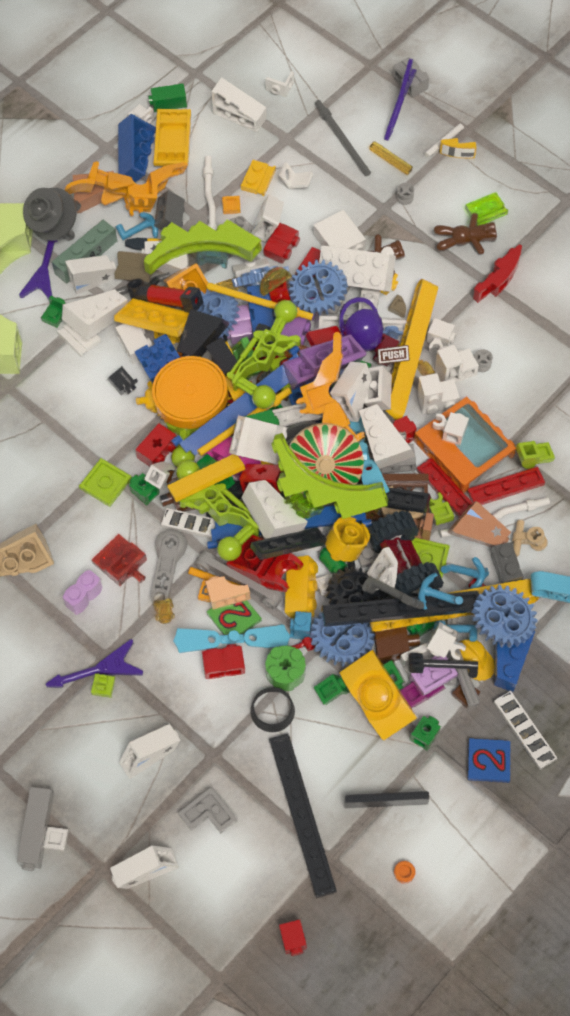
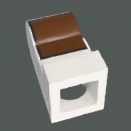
M167 462L152 464L144 480L162 489L165 483L172 479L176 468Z

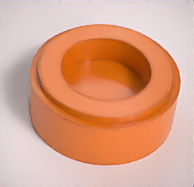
M408 861L399 862L394 869L395 879L402 884L410 883L415 877V867Z

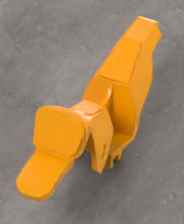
M96 161L93 162L87 179L73 181L66 185L64 190L69 194L76 192L91 193L94 184L103 186L101 203L108 205L124 198L125 207L129 210V215L133 216V211H138L139 214L141 212H151L157 200V194L164 190L168 179L183 174L188 165L186 162L161 167L150 172L146 183L139 185L133 181L132 177L113 172L107 173L98 169L99 162Z
M335 332L333 335V352L322 361L315 381L300 387L303 397L299 398L296 403L306 404V408L300 410V413L323 414L322 423H332L347 429L360 443L365 438L364 431L358 434L350 427V420L342 406L329 394L330 385L338 381L344 355L342 354V334Z

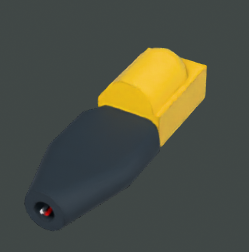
M137 237L125 240V246L135 250H142L145 248V241H161V239Z

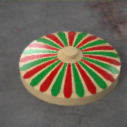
M318 423L301 430L289 445L290 449L303 464L324 478L339 483L356 485L362 475L364 457L361 446L351 432L339 425ZM306 491L300 492L306 496Z

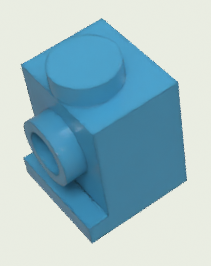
M296 611L295 618H291L290 638L304 639L310 637L312 613Z

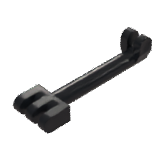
M410 653L408 655L409 671L411 673H423L424 667L469 669V676L471 678H476L478 675V661L423 659V653Z

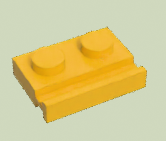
M252 160L241 184V190L265 196L276 172V166L272 167L267 163Z

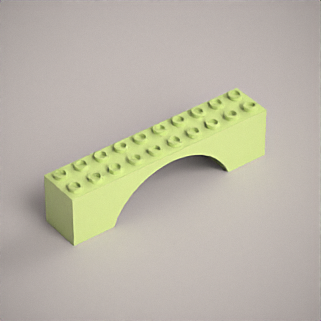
M0 203V275L15 260L31 253L33 230L24 221V203ZM0 314V374H20L22 339L17 323L8 320Z

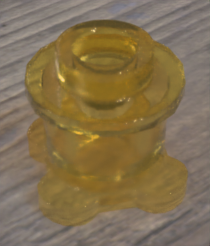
M168 598L153 602L154 610L157 613L155 616L156 621H159L161 624H167L175 618V614L172 612L174 607L172 599Z

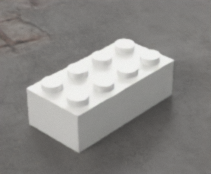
M321 246L319 264L325 260L326 265L330 261L333 267L338 265L339 270L342 269L346 276L348 286L391 292L396 260L395 255Z

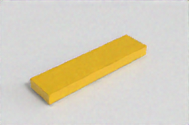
M232 454L167 485L174 500L178 502L245 470V465L238 455Z

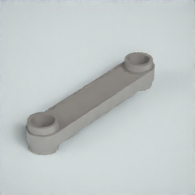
M203 551L196 560L195 565L202 571L207 573L210 571L219 577L225 576L226 580L240 585H248L250 594L261 599L262 603L270 609L274 610L282 600L283 595L281 592L267 589L220 563L214 555L207 551Z

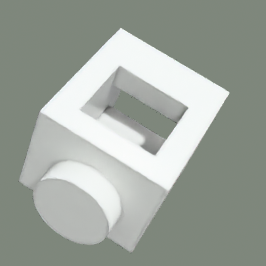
M362 288L360 297L370 300L378 309L380 290ZM359 302L358 311L362 309L372 310L370 305Z

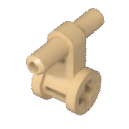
M523 520L517 521L516 530L512 537L513 548L517 557L520 555L521 544L531 545V548L535 551H541L547 547L548 541L542 528L532 527L528 532H523L525 522Z

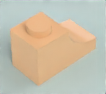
M214 576L205 581L213 610L251 599L248 585L231 584L225 579V576Z

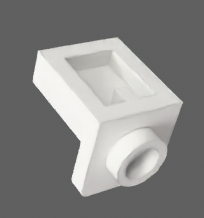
M140 104L128 113V116L133 114L149 124L154 120L153 108L149 107L146 109Z

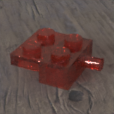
M120 534L111 540L91 560L98 569L119 587L132 576L139 583H142L146 578L138 571L147 561L146 554L132 542L129 543Z

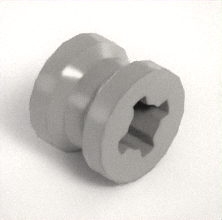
M402 183L398 186L397 201L400 204L409 205L413 202L414 186L410 183Z
M478 350L474 356L479 365L478 372H487L491 368L493 356L488 350Z

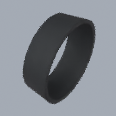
M269 687L261 690L255 696L251 705V718L261 730L279 732L286 729L293 721L295 707L287 692L280 688ZM268 692H278L285 695L291 703L290 713L287 718L277 724H268L261 721L254 710V703L261 695Z

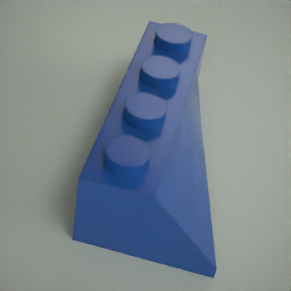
M130 114L118 124V174L132 177L133 181L137 182L146 174L149 162L148 155L152 151L151 144L155 139L153 136L156 133V127L133 114Z

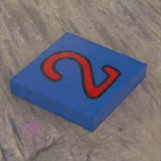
M469 738L468 780L510 783V741Z

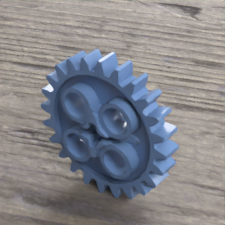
M316 260L314 265L309 261L308 267L302 265L303 270L297 269V275H292L293 281L289 282L290 298L300 310L310 311L313 313V316L315 312H318L319 316H321L322 311L328 314V309L335 311L334 305L341 306L339 300L345 301L344 295L348 293L346 289L348 287L346 276L342 269L339 270L338 265L333 267L331 261L327 265L325 260L321 264ZM313 275H316V278L318 280L320 289L322 291V295L324 297L323 301L320 299L314 279L312 277Z
M266 266L250 270L248 273L241 274L242 277L232 279L233 287L244 285V288L248 286L268 284V280L290 275L289 266L278 268V266L268 268Z
M206 290V294L201 291L204 303L197 311L230 322L229 326L218 338H223L224 334L229 336L228 331H234L232 325L238 324L235 318L240 317L236 313L240 310L237 307L238 302L234 297Z
M498 585L496 589L491 586L489 590L485 589L482 594H479L473 604L472 613L475 615L472 621H477L475 628L482 629L479 635H487L486 641L491 638L493 639L492 645H495L498 641L500 642V647L507 643V646L511 648L513 643L518 647L521 642L525 643L532 636L538 620L534 618L537 612L531 611L534 604L528 605L527 603L530 598L523 599V592L517 594L516 588L510 591L508 585L504 590L501 585Z
M321 612L318 618L314 619L310 629L311 645H316L315 652L321 651L319 657L327 656L326 662L328 663L332 659L334 660V665L339 661L342 667H344L345 662L351 665L354 661L370 652L374 645L375 634L372 633L371 627H368L369 623L324 627Z

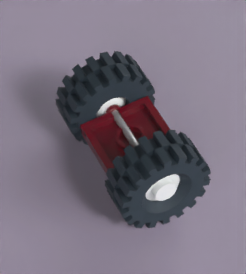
M396 511L391 515L389 513L386 517L379 518V521L373 522V526L368 527L370 533L369 540L374 551L380 553L383 548L389 547L398 562L395 589L411 597H416L419 595L423 580L433 573H436L438 576L429 584V587L438 591L440 590L439 588H442L444 582L436 565L432 562L423 564L412 543L419 530L409 511H400L399 513Z

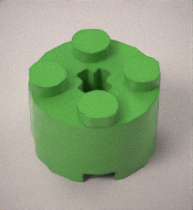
M288 645L274 647L268 654L265 665L266 678L270 684L284 691H292L303 683L306 675L305 658L299 649Z

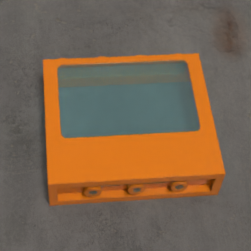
M467 396L442 413L447 421L451 412L455 414L460 413L469 418L461 446L442 440L444 431L433 428V422L441 423L436 418L416 431L414 436L416 445L429 459L433 458L463 493L469 488V483L505 457L509 456L512 459L516 451L515 444L510 439H507L503 435L502 430L491 422L489 416L485 413L483 414L478 409L477 404Z

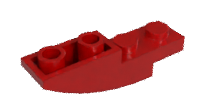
M521 244L511 248L503 258H498L494 263V271L488 275L485 281L479 282L474 287L473 299L477 303L490 293L497 297L510 283L519 264L522 250Z

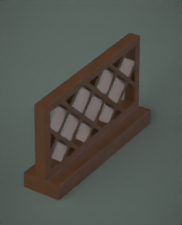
M382 474L388 487L393 486V488H401L403 490L411 488L410 491H413L415 488H423V493H428V474ZM360 477L358 483H363L362 477ZM371 510L366 515V520L379 521V518L383 516H379L375 510ZM425 514V516H423L422 518H419V519H416V520H421V519H424V520H425L426 514Z

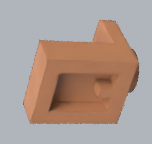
M426 513L425 520H414L419 530L415 538L430 541L434 514Z

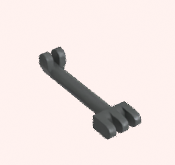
M371 576L367 578L362 586L363 591L370 594L375 593L376 589H379L407 605L418 609L424 608V602Z

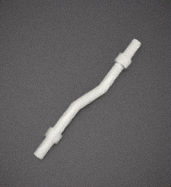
M205 156L203 176L205 177V197L209 207L208 226L217 230L216 206L212 196V157Z
M548 497L538 500H525V503L503 507L494 513L493 516L499 520L507 514L524 510H536L537 507L550 505V500ZM449 529L440 530L441 538L453 535L447 532Z

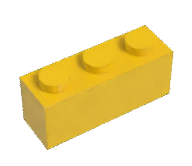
M309 555L300 556L298 558L304 564L302 569L288 570L286 572V582L289 589L285 593V614L290 618H295L296 611L309 612L314 617L317 608L315 592L318 588L316 582L318 565Z

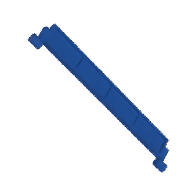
M298 346L288 350L292 356L289 360L299 357L297 354L300 351ZM283 364L257 383L256 386H270L275 393L286 386L289 380ZM244 393L185 440L178 435L171 442L175 447L179 444L186 453L191 451L195 456L198 454L197 450L234 425L238 415L245 417L255 410L257 406L253 403L252 396Z
M335 506L297 511L308 522L304 529L332 526L337 519L342 517L341 513L338 514L336 512ZM365 513L351 516L357 519L356 522L362 521L366 527L372 526L371 519L366 520ZM215 522L216 529H211L212 541H207L208 549L217 548V541L224 537H234L243 527L229 523L219 526Z

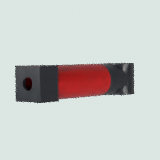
M154 277L148 284L144 283L142 279H133L127 283L130 299L134 298L151 303L181 307L184 312L188 313L190 309L197 311L204 303L200 288L188 287L184 290L157 285L159 283L158 277Z

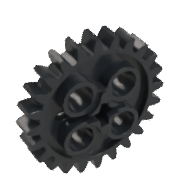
M352 566L351 570L345 567L343 571L339 569L337 573H333L326 588L328 592L326 598H330V605L388 599L387 596L389 594L381 590H376L373 594L363 591L362 586L369 577L367 574L368 570L364 573L360 567L356 571L354 566Z

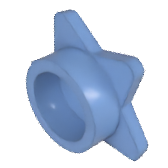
M387 326L384 328L383 333L394 339H399L403 331H399L397 326Z

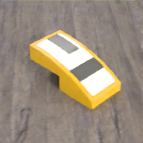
M458 138L443 139L440 141L439 152L449 157L470 159L475 158L477 146L476 142L458 143Z

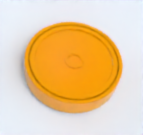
M186 356L167 363L157 373L152 386V396L157 412L167 423L179 428L194 429L202 427L225 409L228 401V387L224 373L214 362L198 356Z

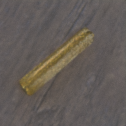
M376 141L372 142L370 145L372 152L406 175L412 172L413 166Z

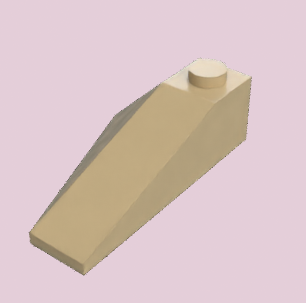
M37 524L18 532L0 543V577L7 575L16 576L26 572L36 573L54 564L46 539Z

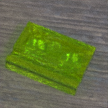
M497 192L465 205V209L470 217L473 213L478 214L476 226L508 215V209L505 208V204Z
M302 493L290 495L284 502L285 504H292L291 508L296 511L298 516L304 519L321 514L324 509L323 506L314 508L312 502L309 503L307 497L305 498Z

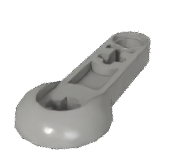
M166 530L155 541L158 563L151 591V602L157 608L165 607L168 604L177 562L187 549L185 536L177 530ZM171 542H174L172 548H168V545H170ZM166 577L167 581L164 582V589H162L160 580ZM157 594H163L165 599L162 602H156L154 597Z

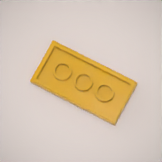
M132 298L114 315V321L179 337L183 333L189 313Z

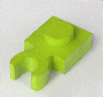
M438 493L437 500H433L431 497L429 510L430 513L434 514L433 520L435 524L440 525L454 521V514L448 501L443 503L442 494Z

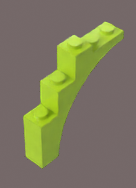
M228 219L223 224H220L217 230L198 221L196 225L189 229V232L171 222L161 231L162 242H159L154 251L145 257L144 267L145 272L151 275L170 260L199 251L226 252L252 262L262 251L261 239Z
M283 433L274 436L271 444L274 453H278L280 459L278 464L282 472L280 473L279 480H277L280 492H284L285 497L306 491L307 500L309 503L312 502L314 508L335 502L336 512L338 514L341 513L342 519L388 506V497L382 482L368 485H350L324 478L310 470L296 457L288 446Z

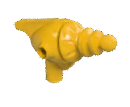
M149 381L145 397H137L136 404H145V407L151 412L158 413L152 396L153 383Z

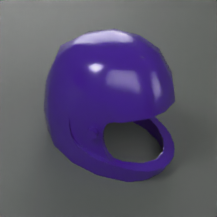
M356 297L347 301L341 308L338 319L342 336L351 334L365 352L375 349L381 343L384 331L382 318L379 316L376 307L370 300L362 297ZM364 302L372 308V310L362 309L356 311L344 324L345 311L351 304Z

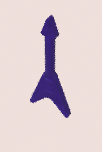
M409 58L401 90L384 140L389 141L405 96L417 72L416 69H412L413 59Z
M58 240L48 241L42 265L19 293L20 298H24L37 289L41 290L48 300L52 296L48 266L54 244Z
M133 640L127 641L94 667L65 676L58 674L46 683V687L63 688V684L95 674L142 676L143 670L124 662L126 655L133 645Z

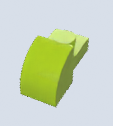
M529 441L516 445V452L524 468L531 469L536 464L553 462L555 459L549 442L536 444L535 441Z

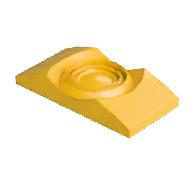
M157 109L154 166H166L186 162L188 165L191 109Z
M371 650L339 672L350 693L359 703L368 721L383 741L417 719L414 711L374 650Z

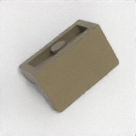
M118 251V266L114 272L115 279H142L144 282H149L153 274L150 275L145 272L144 259L148 254Z

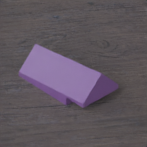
M351 334L342 337V354L344 355L340 370L346 368L350 362H360L366 356L365 350ZM333 340L300 350V357L283 362V367L292 390L316 379L322 361L333 352Z

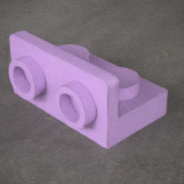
M442 656L431 658L433 660H448L446 656L445 658ZM424 667L423 673H411L409 680L411 683L414 682L421 694L425 696L456 678L458 673L454 668Z

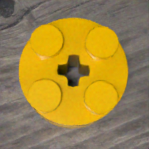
M340 517L337 519L328 532L325 543L333 560L351 562L359 558L370 539L369 530L363 523L360 525L356 522L357 519L353 517L345 519Z

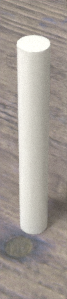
M459 123L424 153L427 158L432 156L440 149L441 140L452 139L464 129V126Z

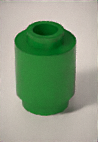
M326 547L320 552L319 560L330 573H337L339 569L343 571L347 567L346 561L333 560Z

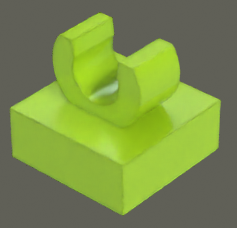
M95 674L91 694L112 698L116 681L115 676Z

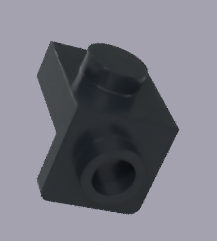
M122 366L107 378L121 396L125 392L130 394L137 388L134 384L138 380H133Z

